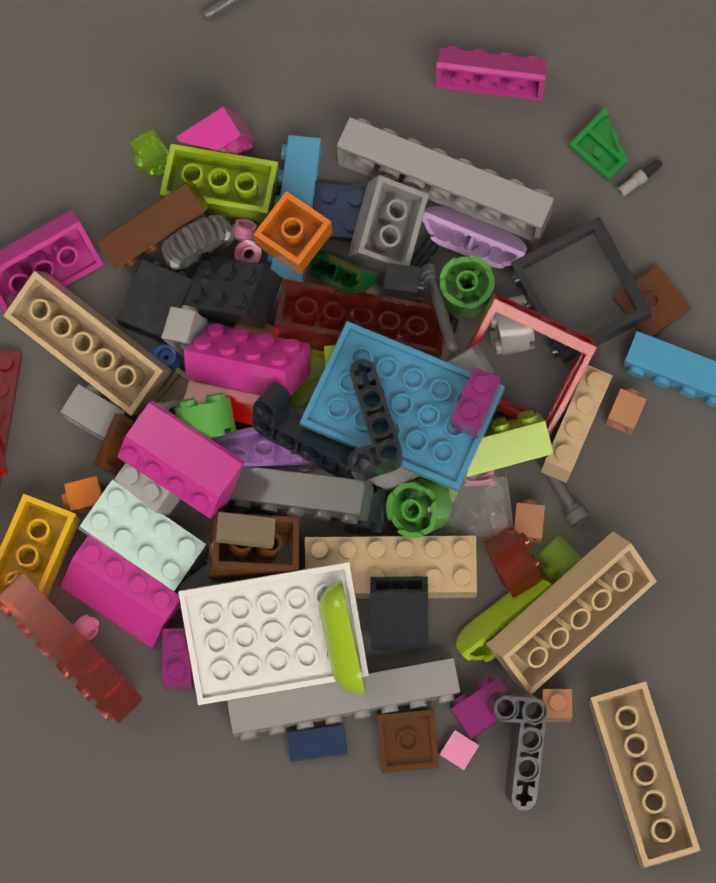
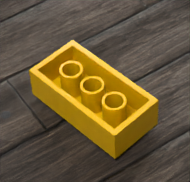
M23 494L0 547V610L32 623H37L80 522L75 513Z

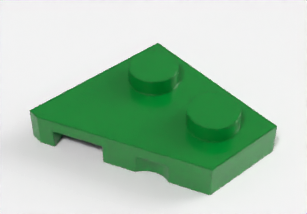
M605 108L569 143L568 148L608 183L627 165V157L619 144L618 135L612 127L609 113Z

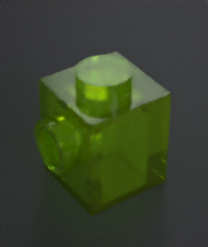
M154 129L149 130L130 142L135 154L133 161L141 172L145 170L149 177L155 174L161 175L165 172L169 151Z
M559 535L538 556V561L544 566L543 572L553 581L559 580L582 559Z

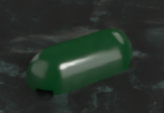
M320 248L311 260V269L308 270L313 277L347 293H360L368 290L376 283L380 276L378 272L323 248ZM324 261H327V262H329V263L332 264V265H331V266H326V265L324 264Z

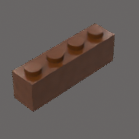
M190 179L102 237L97 243L115 270L122 265L127 269L139 261L137 256L142 252L146 251L147 254H150L161 246L159 241L166 236L169 238L170 235L182 229V226L189 221L193 223L206 217L204 211L209 207V204L192 179Z

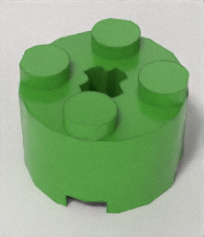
M474 255L451 259L443 267L440 274V291L445 307L451 313L466 318L476 317L485 310L484 305L489 304L495 287L491 267L483 259ZM467 283L472 285L470 289L462 288V284L464 286H466Z
M225 393L206 395V400L199 402L195 398L179 400V407L174 408L176 417L208 438L225 435L224 429L226 428L230 432L237 431L230 397H225Z
M417 477L410 482H404L388 495L386 503L387 518L392 520L394 526L399 529L397 531L399 534L408 538H420L443 527L448 522L452 509L449 495L450 490L424 477Z

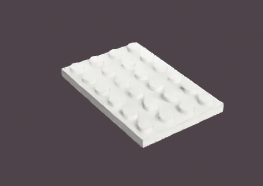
M343 562L180 590L178 593L198 705L336 682L330 666L319 613V604L326 589L340 580L343 581L362 676H369L350 563Z

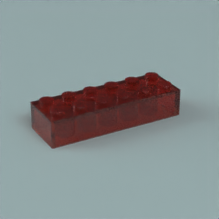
M282 279L273 332L274 337L296 339L299 342L310 344L311 350L324 352V346L337 344L348 321L440 359L444 338L433 304L363 292L347 293L334 287Z
M21 571L0 589V610L8 618L13 614L19 620L15 625L28 639L33 635L38 640L35 646L48 660L52 656L58 660L55 667L68 680L74 677L78 681L75 685L77 690L88 701L94 698L98 702L95 708L108 722L114 719L119 724L144 700Z

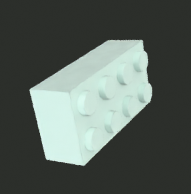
M114 480L110 482L78 528L172 591H175L206 545L163 514L155 513Z

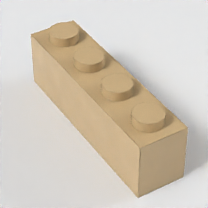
M587 365L553 441L552 449L554 454L547 455L541 470L542 473L567 483L613 375Z

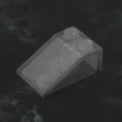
M502 472L466 477L459 492L449 488L452 509L448 522L443 527L427 534V536L486 537L514 533L506 474Z

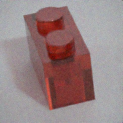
M510 526L483 542L484 548L502 585L513 598L542 581L538 572L541 569V565L534 554L530 555L528 549L531 548V544L523 532L519 534Z

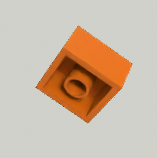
M286 191L253 235L256 246L301 275L333 231L330 220Z

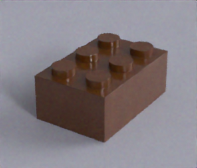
M218 512L211 518L209 524L208 578L244 580L299 571V517L242 514L275 518L274 546L272 549L215 542Z

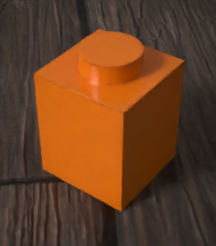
M97 476L64 484L66 493L61 495L65 510L70 509L71 512L78 516L89 513L103 494L100 480Z

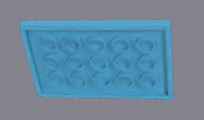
M347 321L302 416L300 425L355 449L372 444L350 377V368L355 361L359 359L369 360L376 368L402 448L403 463L400 468L459 492L504 393L505 386L501 385L479 439L452 429L451 418L471 372ZM365 371L360 372L365 388L369 386L368 377ZM369 397L364 404L368 407H375L379 404L380 400L377 397ZM379 423L374 427L373 431L377 434H383L389 427L386 424ZM387 450L382 454V458L386 461H392L397 457V453L393 450Z

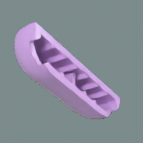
M431 206L427 207L424 211L422 222L431 235L432 241L467 257L468 255L479 257L491 267L504 268L511 266V262L523 257L527 251L526 244L514 234L454 209Z

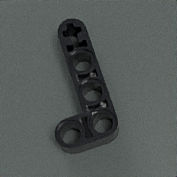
M359 359L351 365L350 377L372 444L353 450L348 457V466L354 478L368 480L399 469L403 463V453L376 368L371 361ZM365 371L369 382V386L365 388L362 377L360 376V372ZM369 397H377L380 400L379 404L375 407H368L364 403ZM379 423L386 424L389 427L383 434H377L373 431L374 427ZM387 450H393L397 453V457L392 461H386L382 458V454ZM359 459H366L370 462L369 466L364 470L356 469L354 464Z
M270 383L253 404L252 425L254 429L263 437L337 477L346 476L350 471L348 457L355 448L301 426L300 421L303 415L290 408L291 397L288 390L279 383Z
M496 691L488 698L487 707L489 712L501 721L513 722L505 796L518 810L526 811L531 809L537 801L547 706L533 694ZM508 700V709L503 713H498L497 706L500 701ZM536 702L537 709L534 714L526 715L528 704ZM528 731H533L532 741L528 744H523V735ZM524 760H529V769L520 773V763ZM522 790H524L526 794L520 796V799L518 800L516 798V795L521 794Z

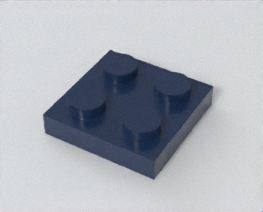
M317 182L313 209L331 221L333 232L328 239L352 241L366 187Z

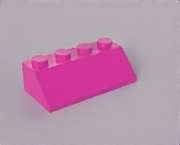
M456 46L440 47L436 63V88L542 101L548 60H542L537 56L515 57L511 53L490 54L481 49L465 51Z
M226 107L220 108L176 137L179 142L236 155H243L254 148L252 143L257 140L241 112Z
M72 210L0 250V306L4 313H6L34 271L46 272L66 287L103 265L84 228Z
M154 401L148 403L126 434L118 454V458L208 518H212L228 504L245 464V461Z
M89 535L72 558L60 586L63 590L152 649H154L162 637L163 629L169 627L181 609L180 598L177 593Z

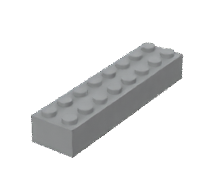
M350 117L337 144L338 165L372 179L380 175L428 193L427 201L454 209L539 245L551 218L554 198L550 197V194L541 189H535L534 191L524 187L525 185L516 179L507 180L501 178L497 172L491 169L481 170L474 167L466 159L460 158L456 160L449 157L443 150L437 148L431 150L424 147L418 140L412 138L406 140L390 129L383 128L381 130L373 127L365 119L358 118L356 120Z

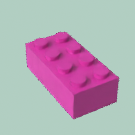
M209 324L184 349L186 379L259 395L263 393L270 383L276 382L283 385L291 396L312 373L310 344L299 342L296 339L274 337L271 334L249 332L246 329L224 327L221 324Z

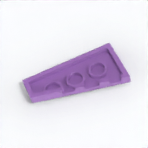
M254 427L237 430L236 432H227L225 435L210 438L245 461L244 466L315 465L263 437Z

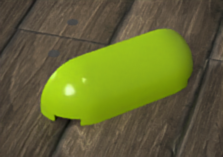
M533 579L515 587L461 631L456 641L457 650L469 661L484 660L488 662L494 659V654L486 644L546 592L552 584L544 579Z
M340 580L326 589L319 604V613L333 677L340 687L350 693L366 694L343 581Z

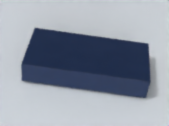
M344 725L287 732L291 762L348 754Z

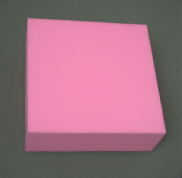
M454 730L439 756L464 771L479 745Z

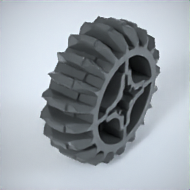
M210 215L207 218L203 217L198 221L185 225L184 228L170 235L169 239H166L161 249L164 259L172 270L193 268L199 265L202 256L214 257L226 250L235 238L233 228L225 216Z

